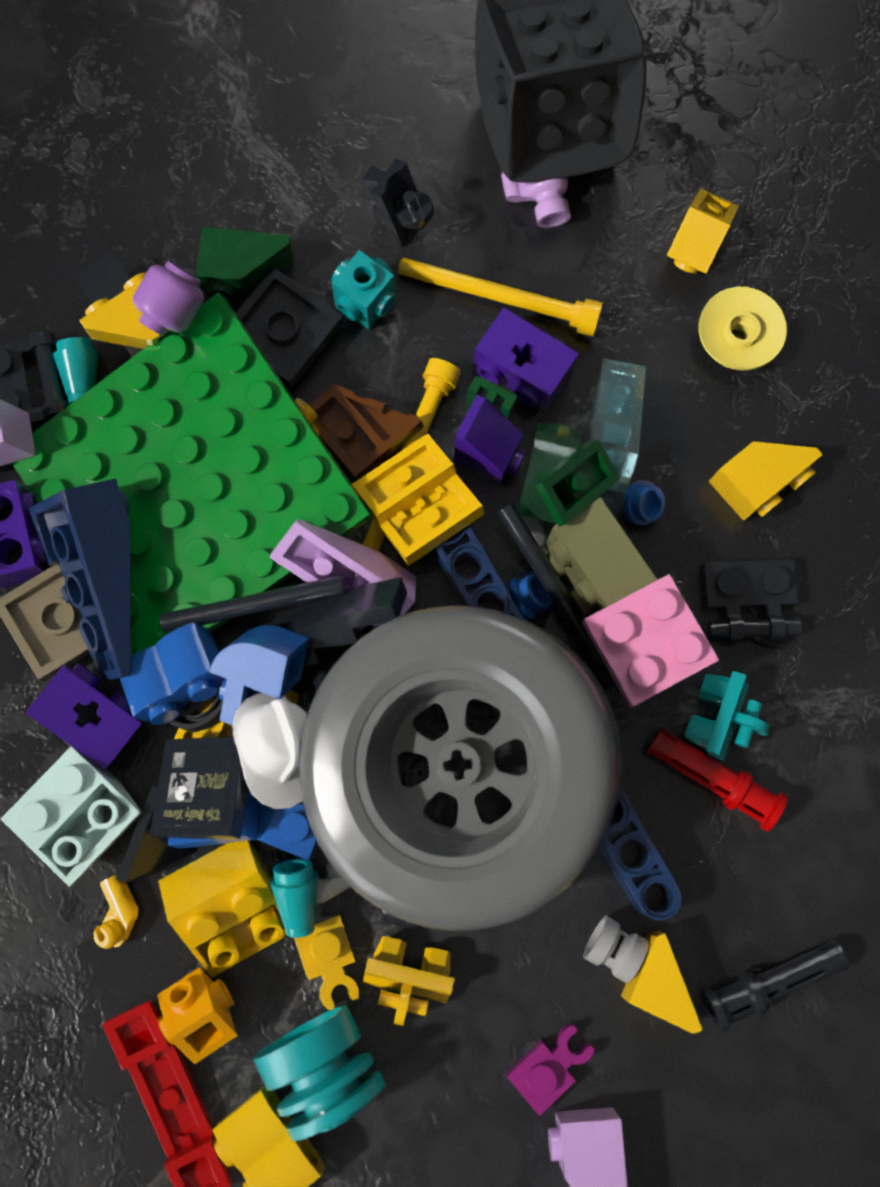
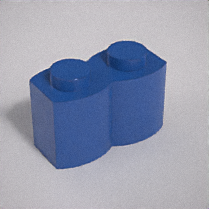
M194 622L189 623L165 635L155 646L146 648L131 656V674L121 677L120 681L133 718L153 725H162L177 718L179 711L190 701H205L217 694L218 688L222 685L225 678L210 672L212 662L219 653L211 630Z

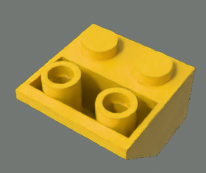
M250 840L227 843L158 881L169 924L211 977L233 967L235 964L287 936L269 882L271 875Z

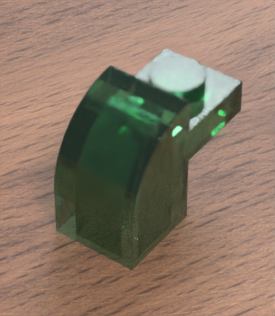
M537 423L518 509L520 515L556 523L535 486L534 474L558 465L579 449L582 442L580 440V431L571 430L569 427L558 423Z

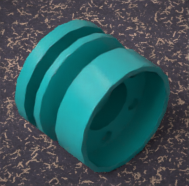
M347 1004L328 1010L291 1030L263 1048L253 1058L267 1090L282 1088L289 1084L294 1089L277 1107L280 1116H289L299 1112L286 1126L292 1141H299L341 1125L359 1113L386 1086L380 1071H372L361 1075L374 1063L371 1052L357 1054L349 1058L345 1053L361 1037V1032Z

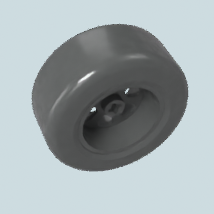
M438 606L413 611L378 626L349 648L331 668L311 703L304 724L299 758L300 787L307 818L319 846L338 874L358 894L390 915L413 924L451 931L478 930L507 924L534 913L565 891L583 872L597 851L617 806L622 776L621 742L611 705L602 686L581 658L560 639L528 621L496 610L475 606ZM473 699L487 702L500 710L501 716L499 721L486 735L477 733L467 726L468 705ZM437 703L445 711L449 730L439 739L432 740L416 728L415 719L424 710ZM514 739L521 740L525 745L527 754V772L523 775H516L499 770L496 761V749L499 746ZM403 752L424 755L428 759L430 775L427 780L413 787L403 784L400 772V755ZM461 753L463 758H471L473 767L465 770V773L462 768H454L453 759L460 757ZM487 787L496 788L506 795L512 803L511 810L491 824L486 823L482 819L476 802L477 795ZM438 792L449 794L458 801L457 823L452 828L441 825L426 816V806Z

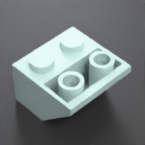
M71 746L15 803L1 820L69 887H72L142 812L121 782L109 770H104Z

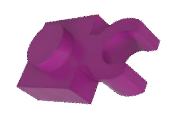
M572 1023L564 1025L559 1030L556 1037V1045L551 1050L540 1039L505 1073L506 1077L539 1116L576 1082L567 1069L572 1064L580 1065L587 1062L594 1054L595 1049L589 1042L578 1051L568 1049L567 1043L569 1038L577 1032L576 1027Z

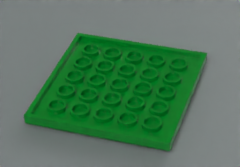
M219 292L200 306L185 332L169 331L160 337L159 342L155 345L145 347L34 431L32 436L35 456L12 462L28 490L35 493L37 504L62 490L116 478L119 490L125 494L129 503L130 651L132 655L155 646L160 639L172 632L163 631L160 624V615L162 613L273 590L294 575V573L269 557L297 518L342 537H347L373 518V515L233 308ZM232 618L201 624V626L211 630L213 633Z

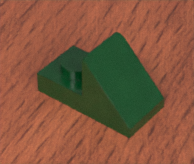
M599 439L585 443L558 465L534 474L535 486L559 527L566 525L620 480Z

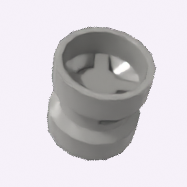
M605 915L589 938L583 958L596 966L606 965L611 968L613 976L627 984L640 969L649 948V940L637 933L627 934L621 930L620 923Z

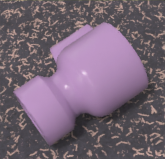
M504 173L501 174L507 201L515 203L521 201L537 202L535 215L539 227L550 228L560 226L571 218L568 201L562 197L568 188L567 177L542 182L519 183L512 182Z

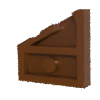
M335 384L309 405L318 416L313 422L318 427L319 436L357 480L374 470L424 427L422 421L416 415L409 414L408 416L387 408L382 402L371 398H361L356 396L353 391Z

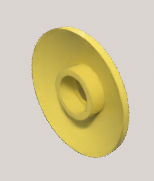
M732 287L714 295L705 305L700 315L698 327L700 340L707 353L721 365L742 371L758 369L770 363L781 351L787 333L785 317L778 304L767 294L750 287ZM732 330L741 331L745 339L736 338L732 334Z

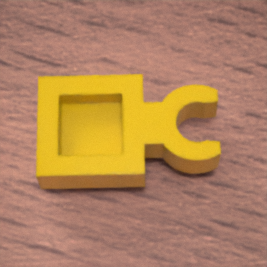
M334 915L314 923L315 930L313 933L305 937L294 938L307 979L311 980L319 976L322 977L323 983L320 987L319 996L322 1004L328 1010L335 1008L331 992L337 985L343 984L346 987L347 994L351 1000L358 999L359 997L356 982L351 977L345 975L342 968L355 962L340 915Z

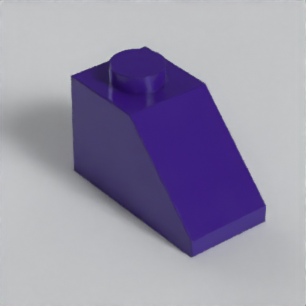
M477 395L456 433L453 463L500 486L506 474L515 476L526 452L520 450L524 434L487 399Z

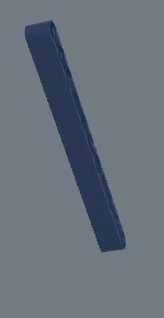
M470 525L431 550L461 606L477 607V604L483 599H494L500 604L502 613L524 620ZM463 560H471L479 567L480 573L470 579L463 578L456 572L455 565ZM620 787L616 806L617 816L609 825L599 848L634 909L638 913L654 920L669 919L678 912L681 905L679 887ZM632 840L639 846L641 858L635 866L628 868L620 859V849L626 841ZM658 883L664 889L665 900L659 908L650 910L644 900L645 892L651 884Z

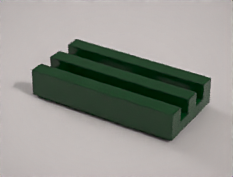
M475 376L468 388L465 416L476 396L482 397L484 390L488 392L485 399L494 407L497 397L504 400L500 413L511 422L517 400L516 394L481 376Z

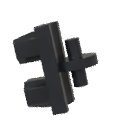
M395 159L388 169L373 164L361 179L360 185L364 194L373 197L375 201L374 217L377 222L386 226L392 242L403 246L407 241L409 229H422L432 219L434 214L433 203L427 194L417 191L406 162Z

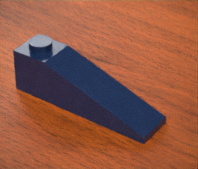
M115 478L62 490L29 508L38 539L42 544L44 556L49 566L58 564L65 578V586L61 589L63 597L67 604L72 603L74 607L80 610L83 616L79 624L80 633L103 681L131 674L129 503L125 494L119 490Z

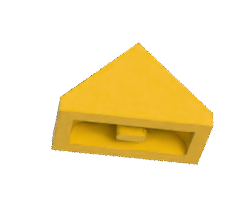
M656 929L647 932L645 939L649 940L647 954L634 978L625 984L621 997L628 1003L688 1032L695 1034L702 1031L666 934Z

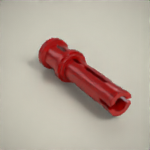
M662 727L658 730L646 751L649 755L662 760L675 770L722 797V803L729 810L732 811L737 808L760 822V828L766 832L774 827L787 805L788 796L780 792L776 795L753 781V775L749 772H742L740 770L736 773L690 744L678 739Z

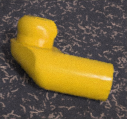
M118 874L100 883L110 908L103 923L96 926L94 940L99 947L104 949L121 946L129 938L138 917V906L128 884L116 880Z

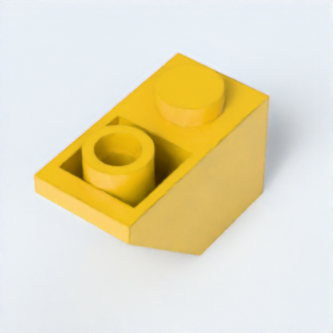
M145 272L127 281L123 287L125 291L111 300L108 298L99 299L86 309V316L79 321L91 339L141 349L148 345L154 346L159 342V338L162 335L139 322L143 313L134 306L132 300L146 274Z
M753 441L722 466L710 479L709 483L743 521L754 512L763 517L783 500L777 494L789 484L796 490L816 473L810 466L823 454L813 447Z

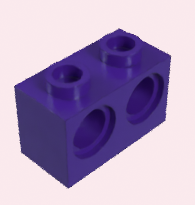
M17 480L0 483V510L7 505H13L11 515L6 520L0 521V589L27 582L48 569L43 547L38 539L29 511L30 507L37 504L35 501L36 495L33 491L29 492ZM22 546L23 554L20 560L12 565H8L9 553L14 548Z

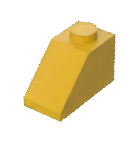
M700 188L688 209L667 256L675 259L674 264L686 272L697 273L699 270L706 274L739 206Z

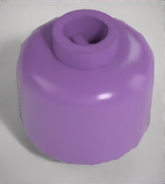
M167 261L165 266L159 264L152 265L132 298L134 306L143 313L139 322L162 336L165 335L168 329L179 333L185 332L204 300V295L198 288L201 281L170 261Z

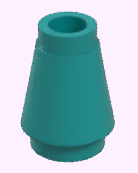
M72 337L56 342L57 351L53 353L66 396H68L69 405L97 384L99 351L94 349L93 340L89 338Z
M290 859L280 862L274 866V876L271 877L269 882L285 927V934L293 938L308 936L315 930L314 921L319 874L313 870L312 862L306 859Z

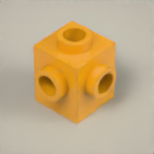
M200 967L157 995L163 1014L158 1019V1024L163 1035L170 1044H175L194 1064L238 1036L228 1009L234 1005L229 990L220 979L213 982Z

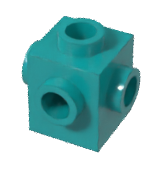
M358 250L350 261L344 260L333 273L332 289L335 306L348 319L356 320L369 330L379 317H384L392 308L396 300L394 275L392 269L382 259L375 256L371 259Z

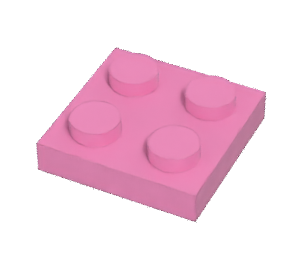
M670 574L585 618L581 622L629 708L719 660Z

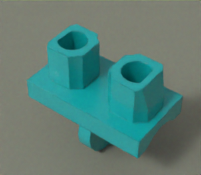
M735 671L732 672L730 678L711 674L705 675L699 698L701 701L720 706L716 721L693 714L685 732L687 741L705 749L711 758L724 763L735 728H739L735 744L744 748L749 747L753 734L767 736L770 728L768 723L758 719L762 703L749 700L745 714L741 713L750 685L746 683L747 675Z

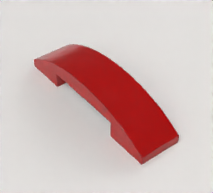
M149 999L104 1021L102 1026L122 1071L128 1068L167 1156L164 1167L173 1187H232L227 1165L223 1163L215 1151L213 1141L216 1139L213 1133L214 1127L194 1078L180 1049L175 1044H170L163 1035L158 1024V1019L161 1015L152 1001Z

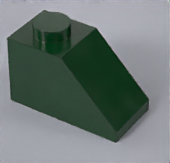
M202 227L195 276L201 281L199 286L203 295L211 298L219 292L227 301H231L233 298L247 299L273 267L282 273L294 264L295 256L290 235Z

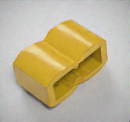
M265 1085L213 1129L216 1137L213 1141L215 1151L224 1164L228 1167L235 1165L242 1172L246 1180L243 1183V1187H309L321 1177L325 1165L308 1138L299 1141L291 1140L286 1126L293 1118L291 1115H279L277 1107L281 1100L273 1090H267Z

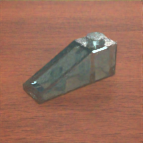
M603 358L588 442L595 439L600 440L620 477V480L608 490L625 493L639 455L646 366Z

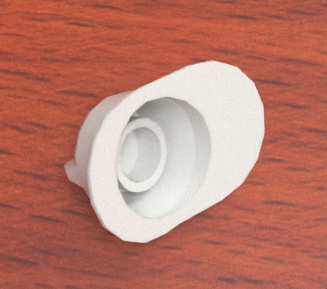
M257 693L244 700L236 710L232 724L234 740L238 749L244 778L251 794L263 805L274 809L291 808L303 801L300 787L299 758L307 713L286 697L276 699L264 693Z

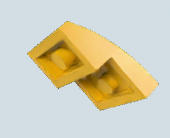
M426 434L352 484L377 524L408 566L484 515L482 504L459 478L454 464L429 434Z

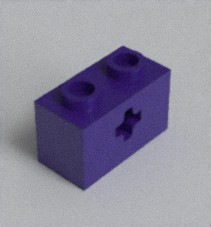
M503 307L476 346L473 366L481 377L495 384L501 383L514 391L513 393L516 394L517 399L529 407L538 406L546 411L572 373L579 353ZM523 360L528 361V362H525V363L522 365V367L516 365V364L522 363Z
M77 663L73 669L64 664L25 713L106 770L142 722L133 718L127 698L118 691L112 697L107 695L97 687L101 679L80 663ZM91 701L98 704L96 714L100 719L96 722L89 718L84 723L80 722L77 719L80 711L75 705L79 702L87 706Z

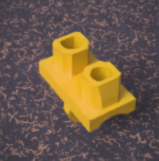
M382 936L374 957L367 960L363 984L400 992V994L381 990L378 1005L396 1009L393 1024L403 1026L406 1012L422 1016L426 1015L428 1001L413 998L410 995L447 1004L449 995L452 994L455 979L449 977L450 952L432 947L425 948L421 968L418 970L402 966L406 942Z

